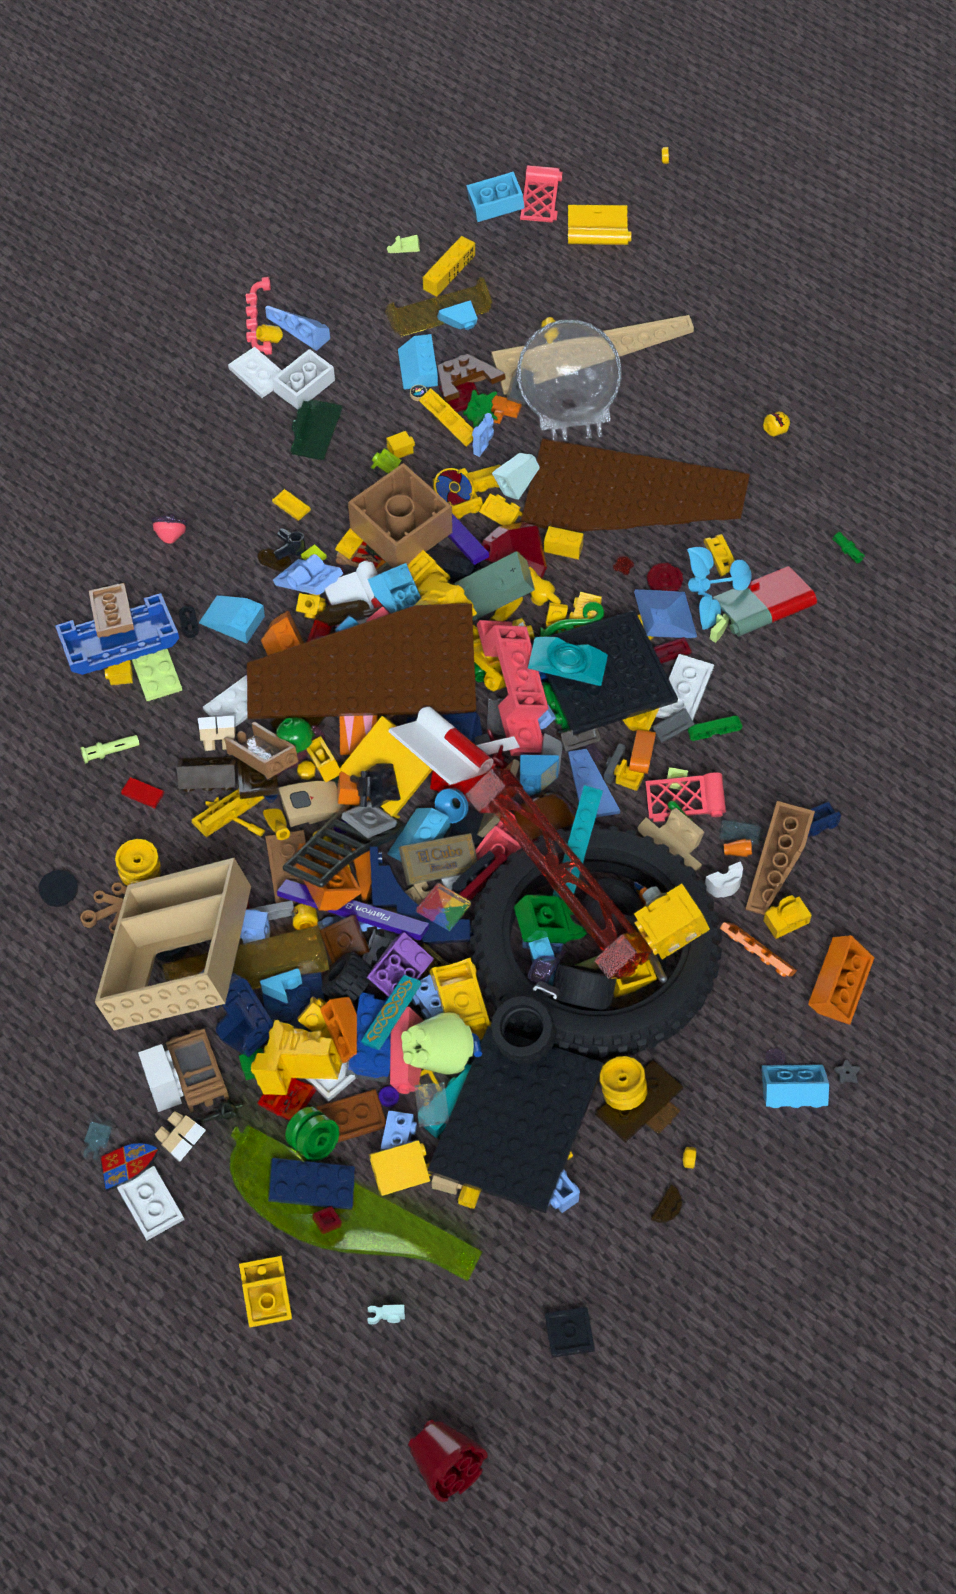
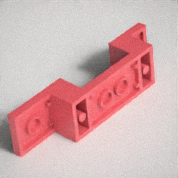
M479 620L476 625L484 655L499 657L508 691V696L498 705L506 738L514 736L520 748L511 749L510 754L511 756L541 755L543 737L538 719L549 708L539 671L528 669L532 645L527 627L513 626L512 622Z

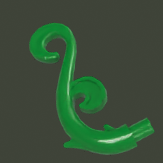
M589 602L583 608V616L587 618L589 611L597 612L596 617L593 619H565L549 625L545 630L541 627L540 637L552 636L557 630H559L558 634L564 632L560 629L568 631L575 629L573 626L588 625L601 621L604 617L603 606L597 602Z

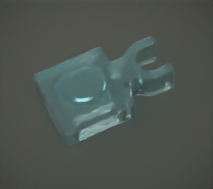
M95 1122L90 1123L84 1142L89 1144V1147L85 1149L83 1157L87 1158L88 1154L94 1151L93 1160H98L99 1147L106 1148L112 1130L110 1126Z

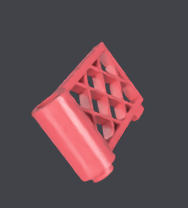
M527 165L523 195L525 208L521 209L520 220L541 222L557 220L558 211H555L558 183L559 181L562 182L563 176L560 168ZM528 185H536L538 188L531 191ZM547 186L554 187L549 193L544 188ZM539 191H542L545 194L541 198H538L535 195ZM530 197L536 200L532 204L527 201ZM549 198L552 203L546 206L542 201ZM538 204L543 207L539 211L534 208ZM528 210H531L535 213L532 216L524 215L525 212ZM547 211L550 214V218L543 217L541 214Z
M721 773L646 781L649 819H653V822L665 821V818H669L671 810L660 800L665 792L674 797L672 801L677 800L684 805L682 810L687 816L709 814L711 817H721L726 812ZM700 781V788L696 793L687 787L691 782ZM675 783L682 787L677 795L668 789ZM658 785L663 791L656 797L650 792V786ZM684 790L693 795L687 804L679 798ZM696 798L702 802V809L694 810L689 805ZM656 802L665 807L661 813L653 814L652 807Z

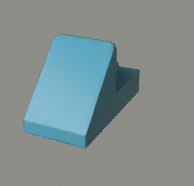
M297 968L261 980L260 984L264 994L288 1003L285 989L298 987L302 984V979Z

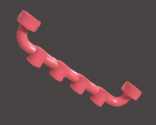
M262 277V281L253 284L250 293L246 294V302L250 304V306H246L247 317H250V319H246V325L248 330L251 329V332H247L246 335L247 341L251 342L252 348H257L260 352H264L265 355H271V341H263V345H259L256 338L258 327L257 290L259 288H263V291L271 290L269 277Z

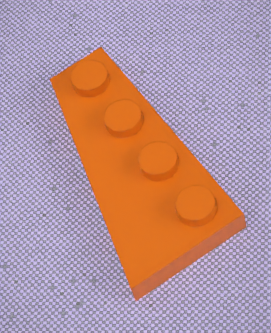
M724 922L720 927L731 939L743 944L746 950L760 956L759 959L762 962L776 967L775 971L781 976H793L797 970L736 924Z

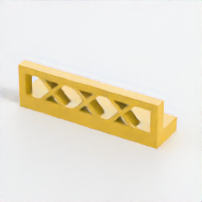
M237 789L193 818L192 824L205 837H208L255 806L264 797L240 799L239 789Z

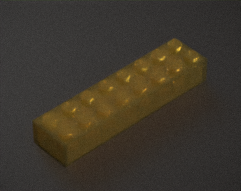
M318 925L238 945L232 972L246 979L253 990L261 988V980L297 968L301 975L329 970L327 954ZM208 953L162 964L166 982L197 975L202 972L206 966Z

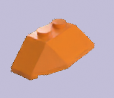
M289 611L273 619L261 639L267 655L304 643Z

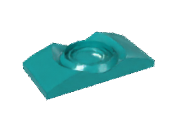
M535 637L528 669L601 686L608 655L588 644L573 645L558 637Z

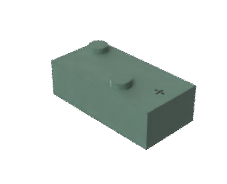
M517 551L454 583L464 589L465 596L473 603V608L477 612L473 616V620L535 590L528 562Z

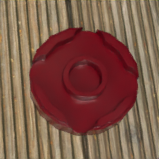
M659 563L654 565L648 572L647 584L652 590L678 591L683 583V574L678 567L671 566L672 564Z

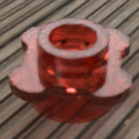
M619 557L617 564L613 565V570L620 571L623 575H628L630 573L629 570L634 567V562L628 557Z

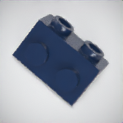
M829 802L810 809L815 811L808 837L811 835L816 836L828 828L833 829L839 824L841 814L840 812L835 813Z

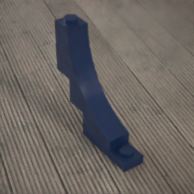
M378 846L370 847L374 907H397V914L429 923V929L422 938L423 945L470 942V937L474 933L471 932L469 919H459L449 931L418 913L417 911L421 906L403 891L397 883L390 866H379V864H382V852H378Z

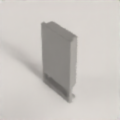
M545 733L541 755H559V774L562 742Z

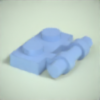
M490 413L485 414L481 424L478 427L476 426L472 432L473 454L478 457L487 448L489 440L494 435L492 428L494 420Z

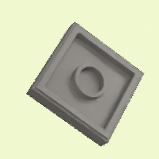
M371 801L367 802V807L358 806L342 814L344 821L367 838L395 827L397 822L382 809L372 808Z

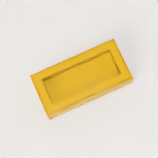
M285 489L272 500L274 504L298 521L311 510L308 505Z

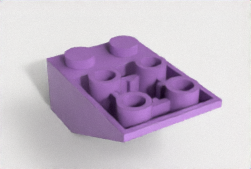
M404 932L398 935L384 951L367 978L390 997L403 975L418 979L434 958Z

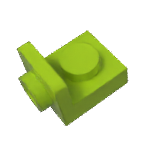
M384 448L381 453L377 452L371 460L374 463L370 468L374 469L378 466L386 473H390L398 467L402 460Z

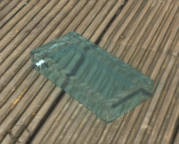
M722 820L720 839L737 841L746 838V840L751 839V844L758 845L761 826Z

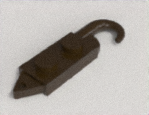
M363 600L326 606L315 617V620L326 623L328 626L341 624L348 616L356 621L363 620L372 616L381 607L370 609L368 603Z

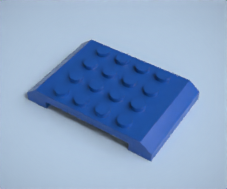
M162 594L143 598L144 605L130 609L134 630L126 633L121 632L108 637L98 638L94 620L76 626L73 620L55 625L71 672L83 675L173 647L179 639V634Z

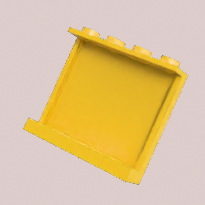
M381 716L340 767V770L350 777L352 775L360 777L361 771H366L378 763L393 764L401 799L399 801H389L381 807L388 815L398 819L400 818L398 812L431 773L432 769L389 733L390 728L397 726L389 719Z

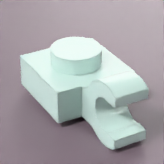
M404 1305L368 1307L369 1313L374 1312L376 1314L374 1318H368V1324H377L382 1318L389 1323H398L400 1319H405Z

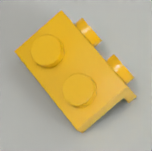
M312 996L310 1004L298 1017V1021L312 1032L321 1030L325 1038H332L320 1011V1008L326 1002L321 998L316 999Z

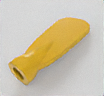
M523 597L496 609L495 615L489 621L507 620L519 607Z
M280 809L264 810L263 816L269 827L275 832L277 839H288L290 831L287 828L282 811Z

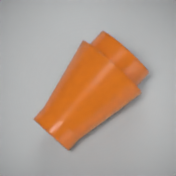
M744 838L724 844V854L742 857L752 855L751 839L746 840Z

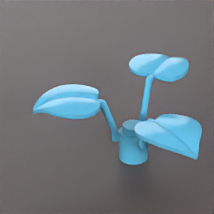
M693 547L687 549L695 578L689 580L688 587L691 592H698V595H704L699 605L700 620L704 630L713 626L716 623L717 615L721 614L719 602L715 599L712 600V596L705 593L710 588V584L733 580V588L735 590H744L751 582V571L745 561L736 560L730 567L732 577L709 580L706 576L710 574L709 569L713 567V556L706 548Z

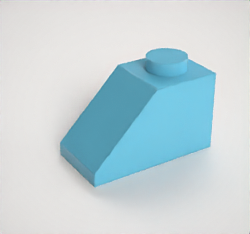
M471 300L441 309L437 315L438 320L458 329L465 328V330L472 329L478 319Z

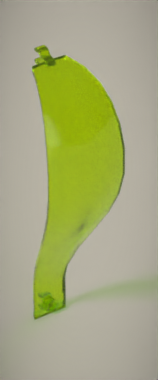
M249 1125L246 1126L243 1133L239 1131V1127L234 1128L231 1137L236 1141V1145L230 1156V1172L234 1185L244 1200L260 1216L276 1228L302 1242L323 1249L344 1253L400 1256L425 1260L446 1269L466 1281L469 1280L483 1251L354 1183L353 1208L351 1210L333 1208L342 1221L341 1227L323 1235L312 1217L313 1213L328 1207L269 1202V1176L272 1158L306 1162L315 1161L306 1159L299 1152Z

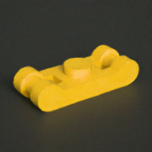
M716 535L712 539L710 537L705 538L704 544L713 556V561L720 577L725 576L726 573L730 572V567L735 559L723 535Z

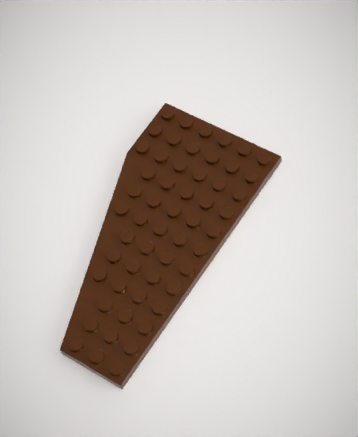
M542 439L537 457V463L540 468L531 480L521 522H527L545 529L551 526L574 532L628 529L662 524H685L708 520L741 519L750 474Z
M472 604L415 605L247 663L248 719L418 714L422 708L429 706L438 714L476 712Z

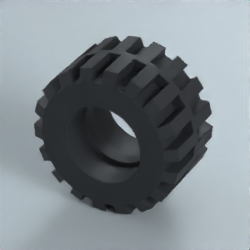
M355 952L346 953L327 972L322 983V992L331 999L350 997L351 1002H353L369 984L370 980L367 976L373 967Z

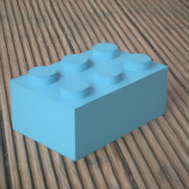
M514 172L466 185L469 202L477 222L525 208L523 194Z

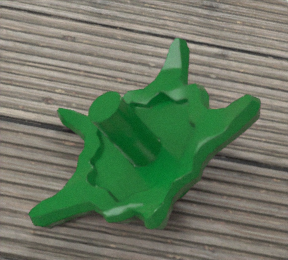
M476 390L472 391L471 400L463 415L473 422L474 428L481 424L487 413H490L493 419H498L491 411L493 407L492 400L497 395V391L489 395H478Z

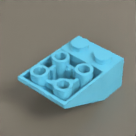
M406 563L367 579L374 596L390 613L412 607L421 599Z

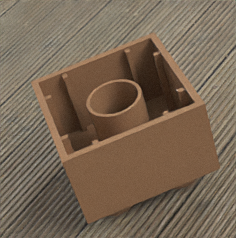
M404 463L348 502L350 529L392 568L404 563L408 565L422 550L428 551L452 533V506Z

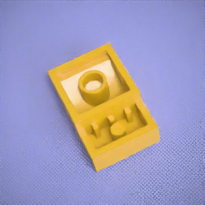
M282 1256L239 1264L249 1328L292 1320Z

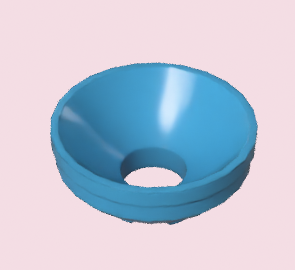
M448 788L440 791L436 796L435 809L449 816L450 823H457L466 816L468 801L460 790ZM453 798H457L460 801V808L453 806Z

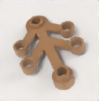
M114 883L112 885V892L115 895L126 893L127 887L121 883ZM115 887H121L119 891L114 890ZM96 891L93 896L95 902H106L113 905L96 913L91 910L84 911L80 916L82 925L91 928L96 925L98 920L117 912L113 922L109 925L110 932L114 934L115 930H112V927L117 925L124 899L105 894L103 891ZM98 895H103L102 899H97L96 897ZM88 918L93 919L91 922H86Z

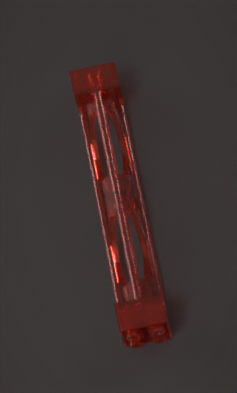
M492 768L465 796L479 813L496 814L603 951L594 961L607 978L620 979L633 975L636 971L635 968L639 964L642 965L649 960V955L653 950L639 932H636L526 793L522 784L510 769ZM518 793L533 813H530L512 798ZM509 810L518 811L542 829L548 849L547 855H542L509 813ZM555 840L571 859L570 862L559 864L553 843ZM576 866L591 886L585 884L570 871ZM569 882L577 885L599 902L606 922V929L601 930L566 883ZM612 914L616 916L627 930V934H622L617 938Z

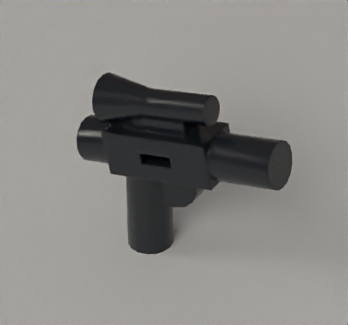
M361 771L360 777L356 775L350 777V781L357 784L360 807H367V797H371L373 777H368V771Z

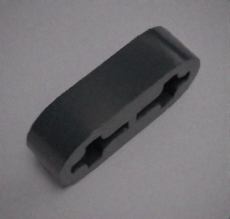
M191 606L182 607L179 610V618L183 635L187 638H193L199 633L195 610ZM186 612H189L190 619H186ZM190 624L192 626L191 632L188 630V625Z

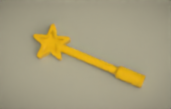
M217 797L214 802L206 801L205 804L210 808L219 802V798ZM238 817L233 819V821L247 827L249 831L260 837L265 832L264 829L252 823L249 824Z

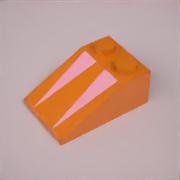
M380 715L340 716V755H351L380 719Z

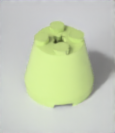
M456 1013L437 1014L410 1027L401 1035L404 1062L417 1068L441 1074H456L465 1069L464 1066L469 1057L473 1055L474 1041L471 1029L465 1025Z

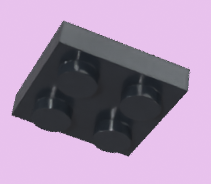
M587 1307L545 1313L552 1358L595 1352Z

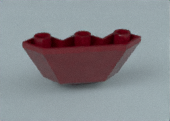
M527 522L499 526L482 543V546L489 552V557L484 561L493 564L517 551L527 560L528 566L533 568L541 579L543 578L547 565L538 526Z

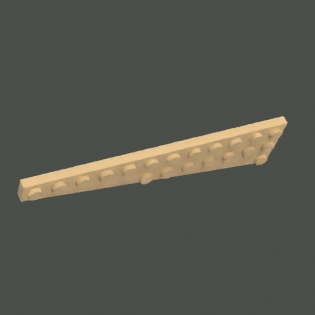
M686 315L557 339L550 342L493 351L492 359L495 368L505 373L506 379L500 381L503 394L505 395L508 393L511 379L517 367L532 372V383L535 385L692 333L694 327L690 316Z

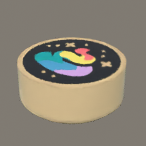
M423 385L412 386L410 397L415 401H419L427 392L426 387Z

